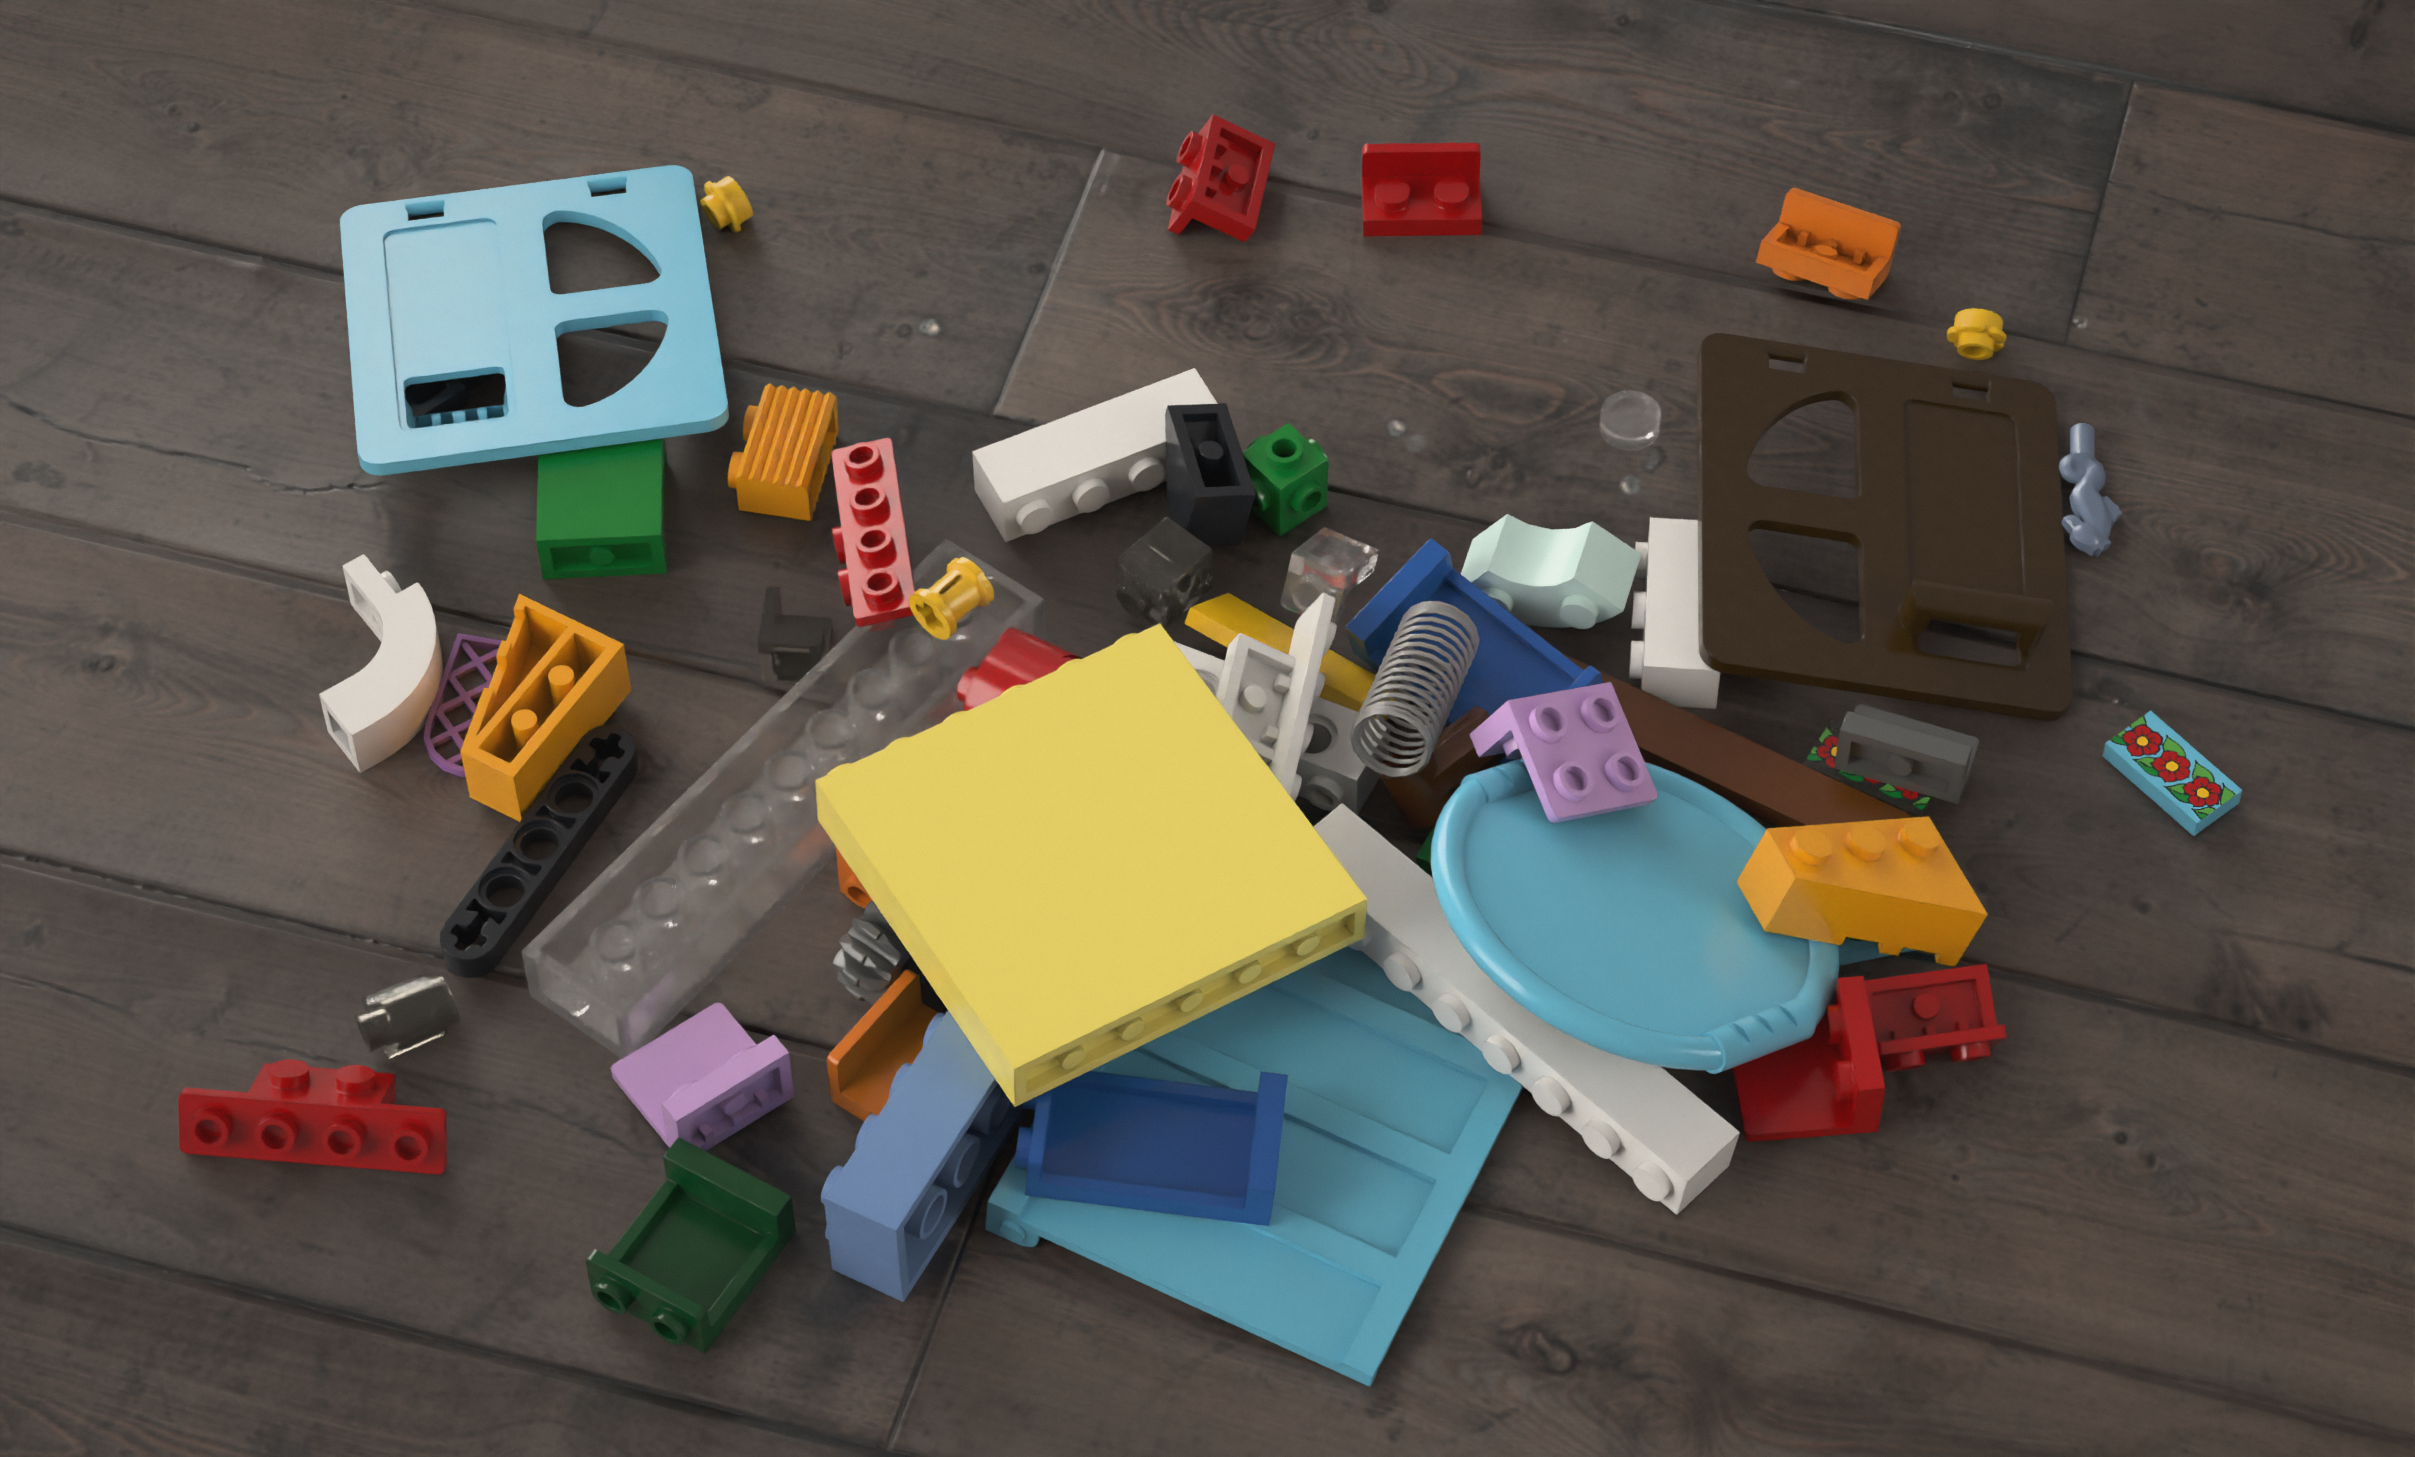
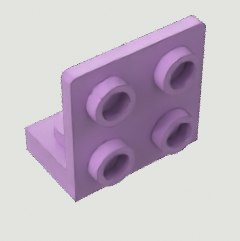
M1611 682L1508 700L1469 734L1479 758L1506 753L1508 759L1523 758L1547 819L1551 823L1645 806L1652 803L1658 797L1656 788Z
M719 1002L702 1010L616 1062L611 1067L612 1077L669 1148L680 1137L707 1151L795 1097L788 1050L775 1035L756 1044L726 1007Z

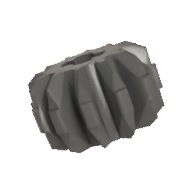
M874 901L868 903L864 914L859 919L852 918V927L848 934L840 937L839 942L843 948L835 955L833 965L838 969L837 980L846 987V991L861 1002L865 1000L873 1006L906 969L920 976L921 986H926V977Z

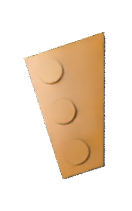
M521 594L518 595L513 609L515 618L506 641H501L496 654L497 666L489 688L483 689L460 750L470 798L519 822L581 738L590 730L603 726L631 692L623 643Z
M1929 816L1767 828L1736 881L1763 930L1766 932L1842 945L1846 937L1877 942L1879 953L1899 956L1903 948L1936 953L1934 955L1936 963L1954 967L1988 915Z

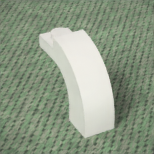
M364 554L344 564L343 571L351 605L382 643L378 652L366 667L319 694L328 733L360 773L399 751L422 729L444 673L443 656L435 616L423 588L417 582L401 590L390 572L385 571L380 574Z

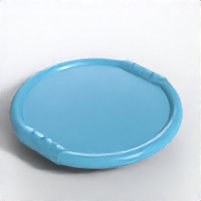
M1523 758L1467 775L1462 780L1461 786L1457 788L1444 805L1436 822L1431 843V870L1440 906L1461 945L1479 968L1518 1004L1544 1022L1592 1047L1619 1057L1673 1069L1706 1070L1711 1074L1723 1072L1813 1036L1816 1026L1824 1017L1826 1007L1831 1004L1835 993L1839 972L1838 945L1763 930L1736 881L1767 829L1727 799L1686 777L1645 762L1658 793V797L1649 805L1551 823L1547 819Z

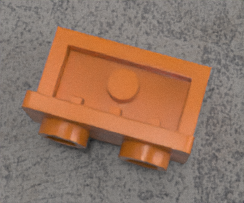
M1791 188L1785 195L1779 222L1761 241L1756 263L1772 268V271L1777 276L1787 280L1802 281L1806 279L1827 286L1833 295L1843 299L1858 300L1863 298L1869 300L1888 277L1901 225L1897 221L1798 188Z

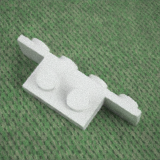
M1324 592L1297 620L1288 655L1239 633L1228 645L1216 695L1217 700L1294 802L1302 784V777L1296 774L1298 762L1305 753L1314 731L1313 724L1308 722L1310 709L1320 696L1325 682V674L1319 671L1321 660L1329 650L1337 629V625L1331 622L1335 597Z

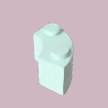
M1506 514L1472 539L1461 575L1526 625L1588 629L1593 627L1595 623L1610 619L1624 611L1641 553L1593 521L1573 529L1552 530L1529 525Z

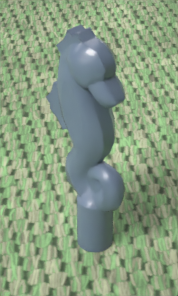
M2078 423L2070 429V454L2064 456L2059 464L2062 478L2067 482L2076 484L2069 497L2074 515L2064 517L2061 523L2070 534L2069 539L2077 549L2086 552L2091 557L2093 555L2099 557L2111 545L2112 542L2108 537L2111 528L2119 520L2122 511L2119 510V506L2113 503L2108 496L2102 497L2099 492L2105 485L2106 475L2103 464L2095 459V429L2090 424Z

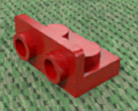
M1214 114L1199 133L1190 131L1184 139L1177 156V163L1183 165L1182 173L1174 181L1166 200V206L1172 208L1168 231L1179 235L1193 218L1242 242H1246L1256 228L1275 143Z
M1447 142L1363 145L1361 174L1363 237L1481 235L1480 144Z

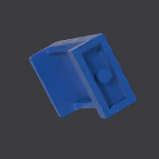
M1432 538L1416 552L1345 626L1353 653L1378 672L1402 616L1411 606L1424 601H1441L1457 607L1469 616L1477 627L1480 640L1468 674L1465 676L1464 683L1461 685L1457 699L1454 701L1453 708L1450 710L1449 717L1446 719L1445 727L1451 725L1475 706L1486 710L1491 716L1508 700L1603 683L1601 673L1590 665L1583 671L1453 568L1450 553ZM1422 614L1418 616L1436 617L1439 619L1449 621L1456 627L1460 628L1467 636V638L1470 640L1468 633L1465 631L1462 625L1456 622L1455 620L1451 619L1450 617L1443 616L1440 614ZM1419 622L1412 625H1431L1445 629L1457 637L1466 648L1465 642L1458 633L1446 625L1435 622ZM1421 630L1409 633H1426L1429 635L1440 637L1443 640L1450 643L1451 645H1453L1462 656L1461 650L1454 643V641L1441 633L1430 630ZM1425 638L1408 640L1409 642H1424L1438 646L1450 654L1455 661H1458L1451 650L1439 642ZM1414 647L1415 650L1433 654L1444 662L1450 663L1446 657L1435 650ZM1417 665L1422 670L1437 674L1429 668ZM1413 673L1420 679L1432 682L1431 680L1422 675ZM1410 682L1412 685L1418 688L1429 691L1420 684ZM1407 691L1411 695L1425 699L1415 692ZM1426 704L1429 708H1433L1431 704ZM1506 756L1494 766H1499L1517 759H1508Z
M1096 1071L1084 1073L1023 1103V1109L1035 1110L1033 1128H1019L1015 1157V1168L1027 1169L1025 1195L1269 1226L1276 1188L1288 1075L1261 1071L1258 1092Z

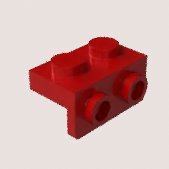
M1987 964L1865 980L1880 1061H1885L1886 1072L1903 1071L1926 1066L1924 1055L1950 1052L1952 1063L1988 1058L1991 1056L1990 1046H1994L2007 1038L2005 1025H1997Z

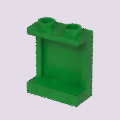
M665 438L538 455L536 543L543 580L667 574V550L664 536V468L667 467Z

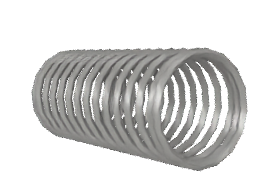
M1424 601L1411 606L1402 616L1390 647L1387 649L1386 656L1383 658L1378 673L1375 675L1363 706L1360 708L1359 715L1354 721L1350 735L1353 751L1363 764L1377 773L1390 777H1408L1420 772L1431 759L1432 752L1446 724V719L1449 717L1450 710L1457 699L1472 660L1475 658L1480 641L1475 624L1467 614L1457 607L1441 601ZM1422 614H1440L1443 616L1450 617L1451 619L1455 620L1456 622L1462 625V627L1468 633L1470 640L1467 638V636L1460 628L1456 627L1449 621L1439 619L1436 617L1418 616ZM1419 622H1435L1446 625L1458 633L1465 642L1466 648L1457 637L1445 629L1431 625H1412ZM1421 630H1430L1441 633L1454 641V643L1461 650L1462 656L1453 645H1451L1450 643H1448L1440 637L1429 635L1426 633H1409ZM1425 638L1439 642L1450 649L1458 661H1455L1450 654L1438 646L1424 642H1409L1408 640ZM1414 647L1435 650L1446 657L1450 663L1444 662L1433 654L1415 650ZM1417 665L1429 668L1437 674L1422 670ZM1413 673L1422 675L1431 680L1432 682L1420 679ZM1410 682L1420 684L1429 691L1418 688L1412 685ZM1407 691L1415 692L1425 699L1411 695ZM1403 699L1412 701L1420 707L1411 705L1405 702ZM1426 704H1431L1433 708H1429ZM1382 715H1386L1398 725L1418 730L1419 733H1407L1396 729L1385 721ZM1373 716H1376L1379 722L1393 733L1407 738H1420L1423 740L1419 742H1404L1393 738L1379 727ZM1398 718H1402V719L1406 720L1407 722L1401 721V720H1399ZM1369 721L1374 729L1390 742L1404 747H1425L1409 751L1388 746L1375 735L1369 726ZM1365 730L1373 741L1387 751L1406 756L1422 755L1412 759H1396L1385 755L1372 745L1365 734ZM1361 738L1367 747L1382 759L1396 764L1415 765L1407 768H1393L1382 764L1369 755L1361 742Z

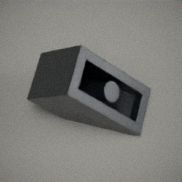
M1227 404L1167 405L1165 412L1167 503L1181 547L1240 545L1256 494Z

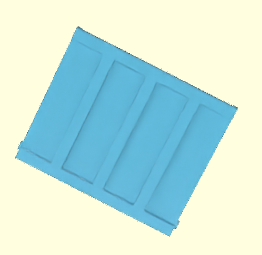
M1346 946L1091 1070L1258 1092L1261 1071L1288 1075L1276 1188L1269 1226L1025 1195L1027 1169L1015 1168V1153L988 1200L985 1230L1025 1247L1036 1246L1042 1237L1371 1387L1391 1343L1524 1087L1509 1074H1502L1491 1067L1484 1058L1482 1051L1459 1032H1451L1441 1025L1432 1009L1414 994L1397 988L1388 979L1383 968L1364 952Z

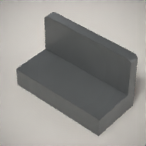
M1859 704L1855 707L1854 712L1847 711L1839 733L1834 768L1959 804L1978 751L1979 740L1971 735Z

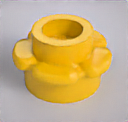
M726 176L717 183L706 182L704 189L707 196L701 199L700 203L709 221L718 230L728 225L735 233L741 231V223L753 216L752 206L744 191L730 176Z
M1977 308L1959 311L1955 315L1954 326L1947 330V339L1954 343L1958 354L1971 360L1991 358L1993 352H1997L2004 347L2007 335L2002 331L2003 319L1995 312Z

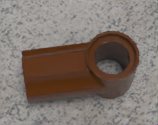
M1475 706L1445 728L1439 736L1429 763L1420 772L1408 777H1390L1378 773L1410 828L1422 829L1435 825L1444 805L1457 788L1461 786L1464 777L1489 769L1506 757V753L1478 757L1469 734L1490 717L1486 710ZM1422 746V747H1401V748H1399V750L1414 751V750L1423 748V747H1425V746ZM1391 753L1389 756L1396 759H1412L1421 756L1422 754L1417 756H1406ZM1387 760L1382 762V764L1393 768H1407L1415 765L1396 764Z

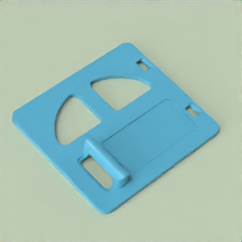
M667 165L365 204L350 208L341 216L340 231L357 452L360 466L365 472L378 476L706 433L721 428L728 421L729 408L693 175L688 169L677 165ZM620 189H626L627 192L591 197V193ZM444 212L442 217L409 221L411 216ZM558 222L584 224L605 230L622 238L638 249L654 265L660 277L653 282L569 294H555L550 289L544 232L550 225ZM650 321H658L667 325L665 336L654 357L642 372L625 387L601 401L584 407H574L564 401L557 338L561 334ZM496 373L505 376L506 389L503 405L413 416L412 408L405 399V389L412 384Z

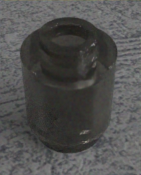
M421 973L362 998L365 1012L355 1016L359 1031L369 1051L373 1052L381 1048L387 1059L447 1035V1027L460 1022L453 996L440 973L425 978Z

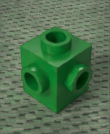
M1289 423L1269 435H1262L1256 438L1242 452L1256 494L1251 510L1277 535L1282 536L1327 507L1329 469L1327 455L1315 440L1311 438L1306 439Z

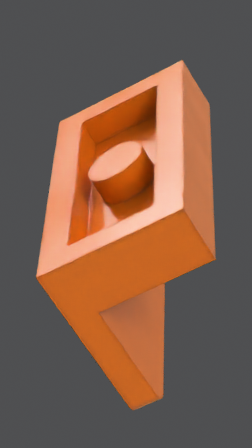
M906 969L827 1057L831 1101L862 1121H865L871 1114L879 1115L889 1100L890 1087L896 1073L904 1063L913 1064L923 1048V1039L928 1025L938 1013L922 1003L920 976Z

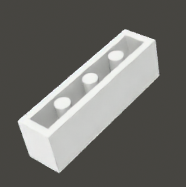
M1193 368L972 451L975 492L1005 542L1026 534L1041 532L1049 525L1083 512L1096 511L1107 503L1139 491L1151 490L1160 483L1167 481L1165 412L1167 405L1218 403L1197 370Z

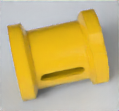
M965 557L953 559L947 564V573L929 589H918L909 598V605L916 620L927 632L941 640H947L956 633V623L975 607H985L994 600L993 586L986 578L984 572L974 562Z

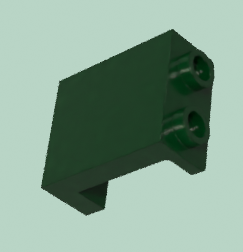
M678 1137L663 1156L666 1180L608 1255L594 1249L585 1261L591 1292L603 1307L619 1315L628 1312L649 1323L652 1330L665 1341L674 1345H681L684 1342L705 1354L796 1233L791 1195Z

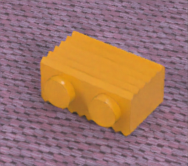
M769 383L764 387L759 406L749 405L747 407L743 422V440L747 442L744 453L734 451L728 469V486L737 491L740 511L807 521L813 520L816 502L819 500L822 483H824L825 474H827V468L830 464L831 453L836 445V437L839 434L837 400L834 394L828 392L824 395L819 390L812 393L806 388L802 391H799L796 387L787 389L783 385L776 388Z

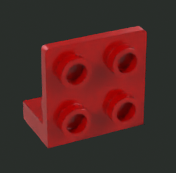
M1864 976L1837 978L1833 1005L1826 1007V1013L1816 1026L1811 1038L1732 1068L1743 1137L1746 1141L1756 1142L1878 1132L1885 1084Z

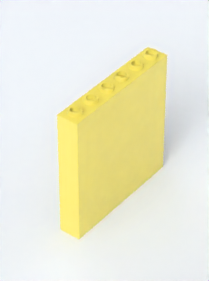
M1160 623L1140 633L1127 634L1118 639L1113 645L1083 659L1070 660L1061 665L1056 671L1026 685H1015L1004 691L999 697L971 710L953 713L936 726L911 737L896 739L886 746L885 749L852 764L839 765L826 776L815 780L819 823L1014 1107L1365 937L1366 896Z

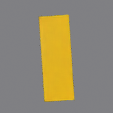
M1230 593L1190 607L1184 622L1187 626L1227 648L1232 640L1239 633H1242L1287 655L1289 654L1294 629ZM1329 649L1322 657L1319 669L1320 672L1325 674L1324 686L1319 697L1359 712L1375 679V674ZM1382 715L1384 720L1389 719L1386 715Z

